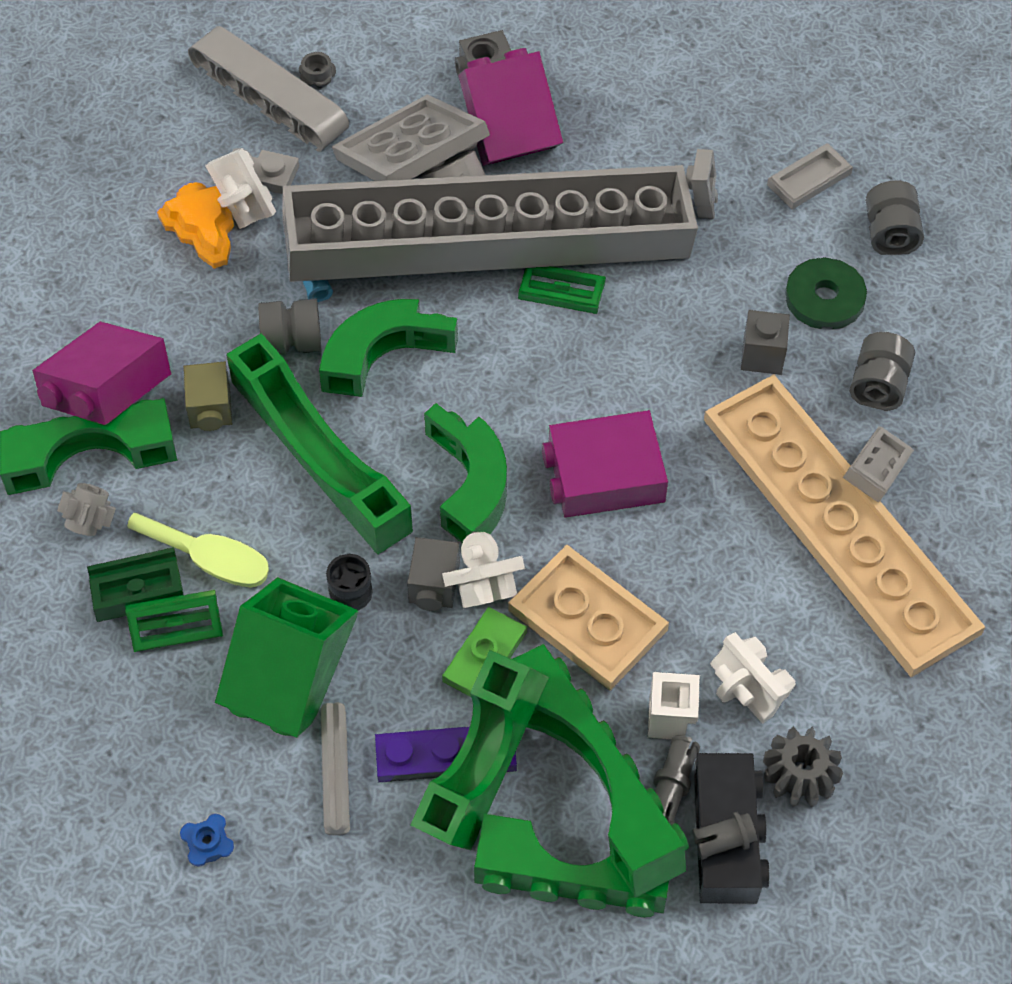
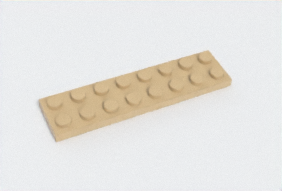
M774 374L705 411V423L910 677L915 676L982 635L985 629L984 624L881 501L879 503L843 478L850 468V464Z

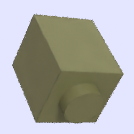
M226 361L184 365L185 405L190 429L199 428L204 431H214L223 425H233L230 381Z

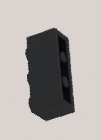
M697 753L693 770L696 828L699 829L731 819L733 812H738L740 815L748 813L757 835V841L749 843L750 848L746 850L739 846L708 856L703 860L697 851L700 903L757 904L762 888L769 887L768 859H760L759 843L766 842L765 814H757L756 799L763 798L762 770H754L753 753Z

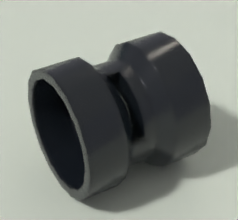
M348 553L334 558L326 571L330 599L357 610L364 608L370 602L373 594L369 564L364 558L356 554Z

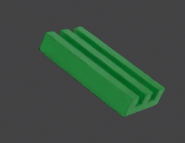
M552 266L525 268L518 292V299L597 314L606 277ZM532 275L595 288L594 291L570 287V284L555 281L553 284L532 280Z
M215 590L126 605L125 611L134 652L223 636ZM208 605L209 607L194 611L137 620L138 617L150 616ZM211 619L212 625L144 637L140 636V631L179 626Z

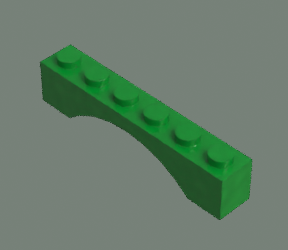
M262 333L226 354L232 384L377 555L413 532L411 505L385 475L376 472L362 462L336 436L310 402L284 358Z
M544 644L513 658L512 660L549 677L526 728L543 732L563 742L579 754L598 775L609 796L612 807V817L608 833L611 862L634 897L636 898L686 872L685 850L689 849V845L684 832L677 823L670 825L663 815V805L657 793L651 787L648 789L644 788L639 780L640 775L633 759L627 753L621 755L616 748V740L611 728L606 721L598 722L595 718L588 695L582 688L578 690L574 688L571 683L569 670L560 657L554 659Z

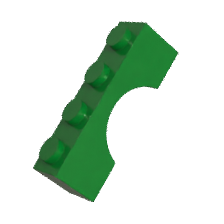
M165 399L138 401L106 425L77 416H62L47 422L27 426L16 425L7 430L0 431V477L7 495L51 487L56 471L67 459L77 453L91 449H106L117 452L124 456L135 469L178 461Z
M489 650L470 692L473 702V713L469 731L462 748L448 769L439 777L429 782L410 826L449 845L472 850L482 827L483 816L488 814L549 677L526 665Z
M484 814L474 865V883L482 884L484 890L494 894H508L511 892V889L530 892L532 898L543 902H555L559 897L576 899L580 906L593 910L604 909L606 904L626 907L625 911L636 917H652L654 912L664 914L669 881L635 898L611 862V856L600 862L588 865L565 863L551 856L540 845L535 836L531 821Z

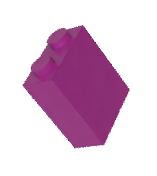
M520 48L505 53V60L492 63L489 57L479 58L468 62V69H464L458 75L468 113L484 120L490 134L488 137L477 142L483 166L549 150L563 144L540 51L528 54L526 48Z
M101 321L32 370L37 386V394L43 407L103 425L108 424L171 375L164 338Z
M650 410L549 425V440L542 443V454L545 468L553 467L555 478L550 479L553 504L561 503L564 518L666 502L668 479Z

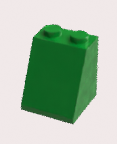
M277 577L239 608L215 703L228 708L232 714L238 717L254 719L270 726L278 734L297 738L313 723L319 712L359 610Z

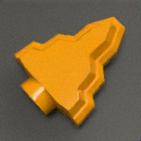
M189 183L179 189L175 198L164 203L163 207L157 211L158 218L166 231L175 232L181 243L193 245L198 257L215 269L228 265L231 244L227 234L234 227L232 213L228 207H221L217 199L221 194L217 186L207 188L202 183Z

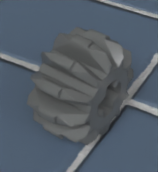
M794 726L788 730L787 738L777 734L772 739V749L765 751L763 758L764 765L768 767L765 769L763 777L765 783H776L773 791L775 798L783 796L786 792L791 793L790 804L792 807L798 805L801 796H805V800L811 807L817 805L819 795L829 799L835 790L833 784L839 783L843 775L842 769L838 767L842 759L841 751L829 750L832 743L830 736L817 740L814 738L815 730L813 726L806 731L805 736H801ZM795 762H803V763H804L803 768H806V767L809 765V766L811 767V769H810V770H802V769H801V768H802V764H800V765L797 767V766H795Z

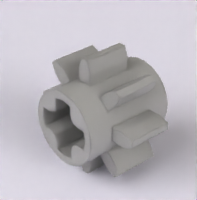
M78 483L76 490H72L71 493L63 491L57 511L63 513L62 517L66 519L64 526L75 533L87 536H95L97 530H101L102 526L110 528L116 508L110 506L111 502L107 501L109 493L100 487L86 483Z

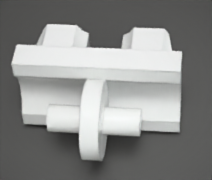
M243 148L210 161L206 165L221 194L217 199L221 207L229 208L239 229L258 220L271 217L276 212L271 202L273 198L270 192L260 182L253 168L254 162L248 151H244Z
M475 532L468 535L463 540L461 546V556L469 568L442 573L445 587L458 584L463 608L514 597L517 591L513 572L525 569L522 556L497 561L498 546L494 538L485 532Z
M735 632L724 639L722 650L710 664L715 669V674L723 682L716 694L722 702H728L736 697L763 724L774 716L796 683L785 669H778L772 673L763 664L767 657L766 648L756 637L742 640Z

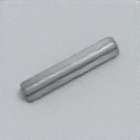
M325 703L321 707L324 828L328 835L347 834L350 830L345 705L342 703Z

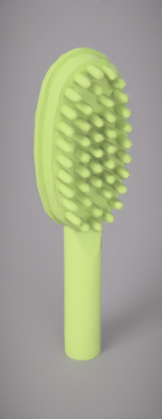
M133 513L129 518L127 525L129 529L190 554L192 561L199 568L222 581L252 588L260 586L267 579L269 566L266 558L255 549L239 541L213 534H205L195 538L138 513Z

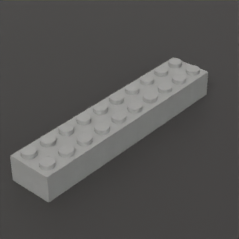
M683 165L283 186L282 217L290 282L685 259L691 256L698 231Z

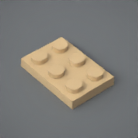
M568 545L508 602L509 612L610 691L668 631L669 626L667 620Z

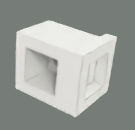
M653 672L649 698L648 738L672 739L677 735L685 736L687 724H696L698 722L700 675Z

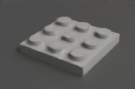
M427 94L333 145L332 149L338 161L374 181L412 179L426 170L429 171L441 167L446 159L459 152H466L475 148L477 142L488 137L490 134L484 120Z

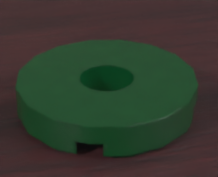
M826 257L809 259L796 266L789 275L785 291L788 309L797 320L812 328L833 327L832 330L840 329L855 322L863 312L867 288L863 277L854 267L847 263ZM819 288H829L837 296L833 299H822L815 291Z

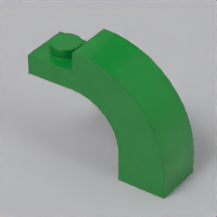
M419 299L384 301L356 312L334 331L325 346L319 367L321 392L363 397L367 375L373 363L382 355L396 349L418 348L455 353L458 342L457 318L447 317L438 313L422 314L420 313Z
M435 403L424 413L425 435L454 456L468 473L462 486L440 506L441 527L463 543V540L468 535L475 532L491 534L503 514L507 497L506 457L498 437L483 419L477 417L467 427L458 414L453 411L447 412Z

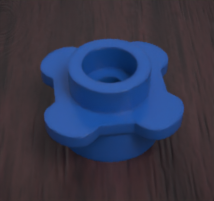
M211 814L206 821L197 824L186 823L181 828L180 836L188 844L190 850L188 860L192 865L200 867L221 857H228L233 852L234 844L226 836L224 830L226 821L222 815ZM209 836L211 837V842L203 843V838Z

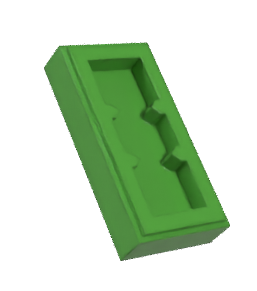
M488 606L442 675V682L471 697L470 692L489 650L511 658L527 634V626Z

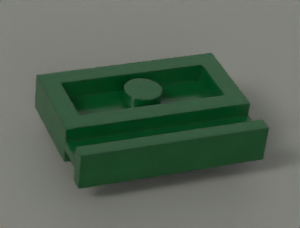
M174 547L87 566L93 610L97 622L126 616V605L184 595Z

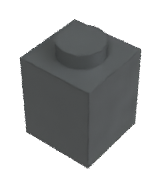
M748 310L740 370L782 375L788 345L790 314Z
M415 537L407 582L409 603L416 604L419 608L427 611H437L442 607L453 608L456 585L445 587L442 573L459 570V542Z

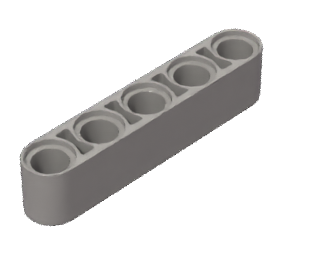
M216 26L188 49L189 58L196 68L201 66L208 71L206 75L224 87L226 85L230 86L235 90L233 92L235 95L251 106L256 104L263 109L260 111L277 124H285L290 128L288 131L306 144L311 142L318 147L316 149L318 152H321L349 128L348 118L337 104L221 26Z

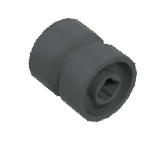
M901 180L887 181L873 187L867 193L865 201L867 216L871 223L869 230L871 245L874 251L880 255L910 254L917 250L923 243L924 233L922 220L919 215L920 207L916 188L910 183Z
M317 298L299 299L292 303L291 308H287L282 301L261 302L258 304L260 333L265 336L280 355H286L290 346H295L298 352L303 353L322 351Z
M876 332L865 337L857 361L858 366L855 368L849 390L851 397L860 405L883 411L894 410L901 406L916 353L914 346L904 337L890 332Z

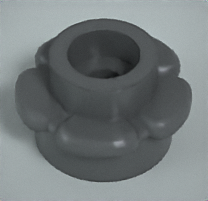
M311 52L305 55L299 66L300 79L309 86H325L331 82V77H334L336 74L335 65L331 63L330 57L325 53Z

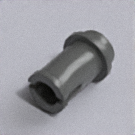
M733 812L731 819L699 829H692L695 845L699 844L697 851L702 860L708 856L742 846L744 850L749 849V843L757 841L756 831L748 813L740 815L738 812Z

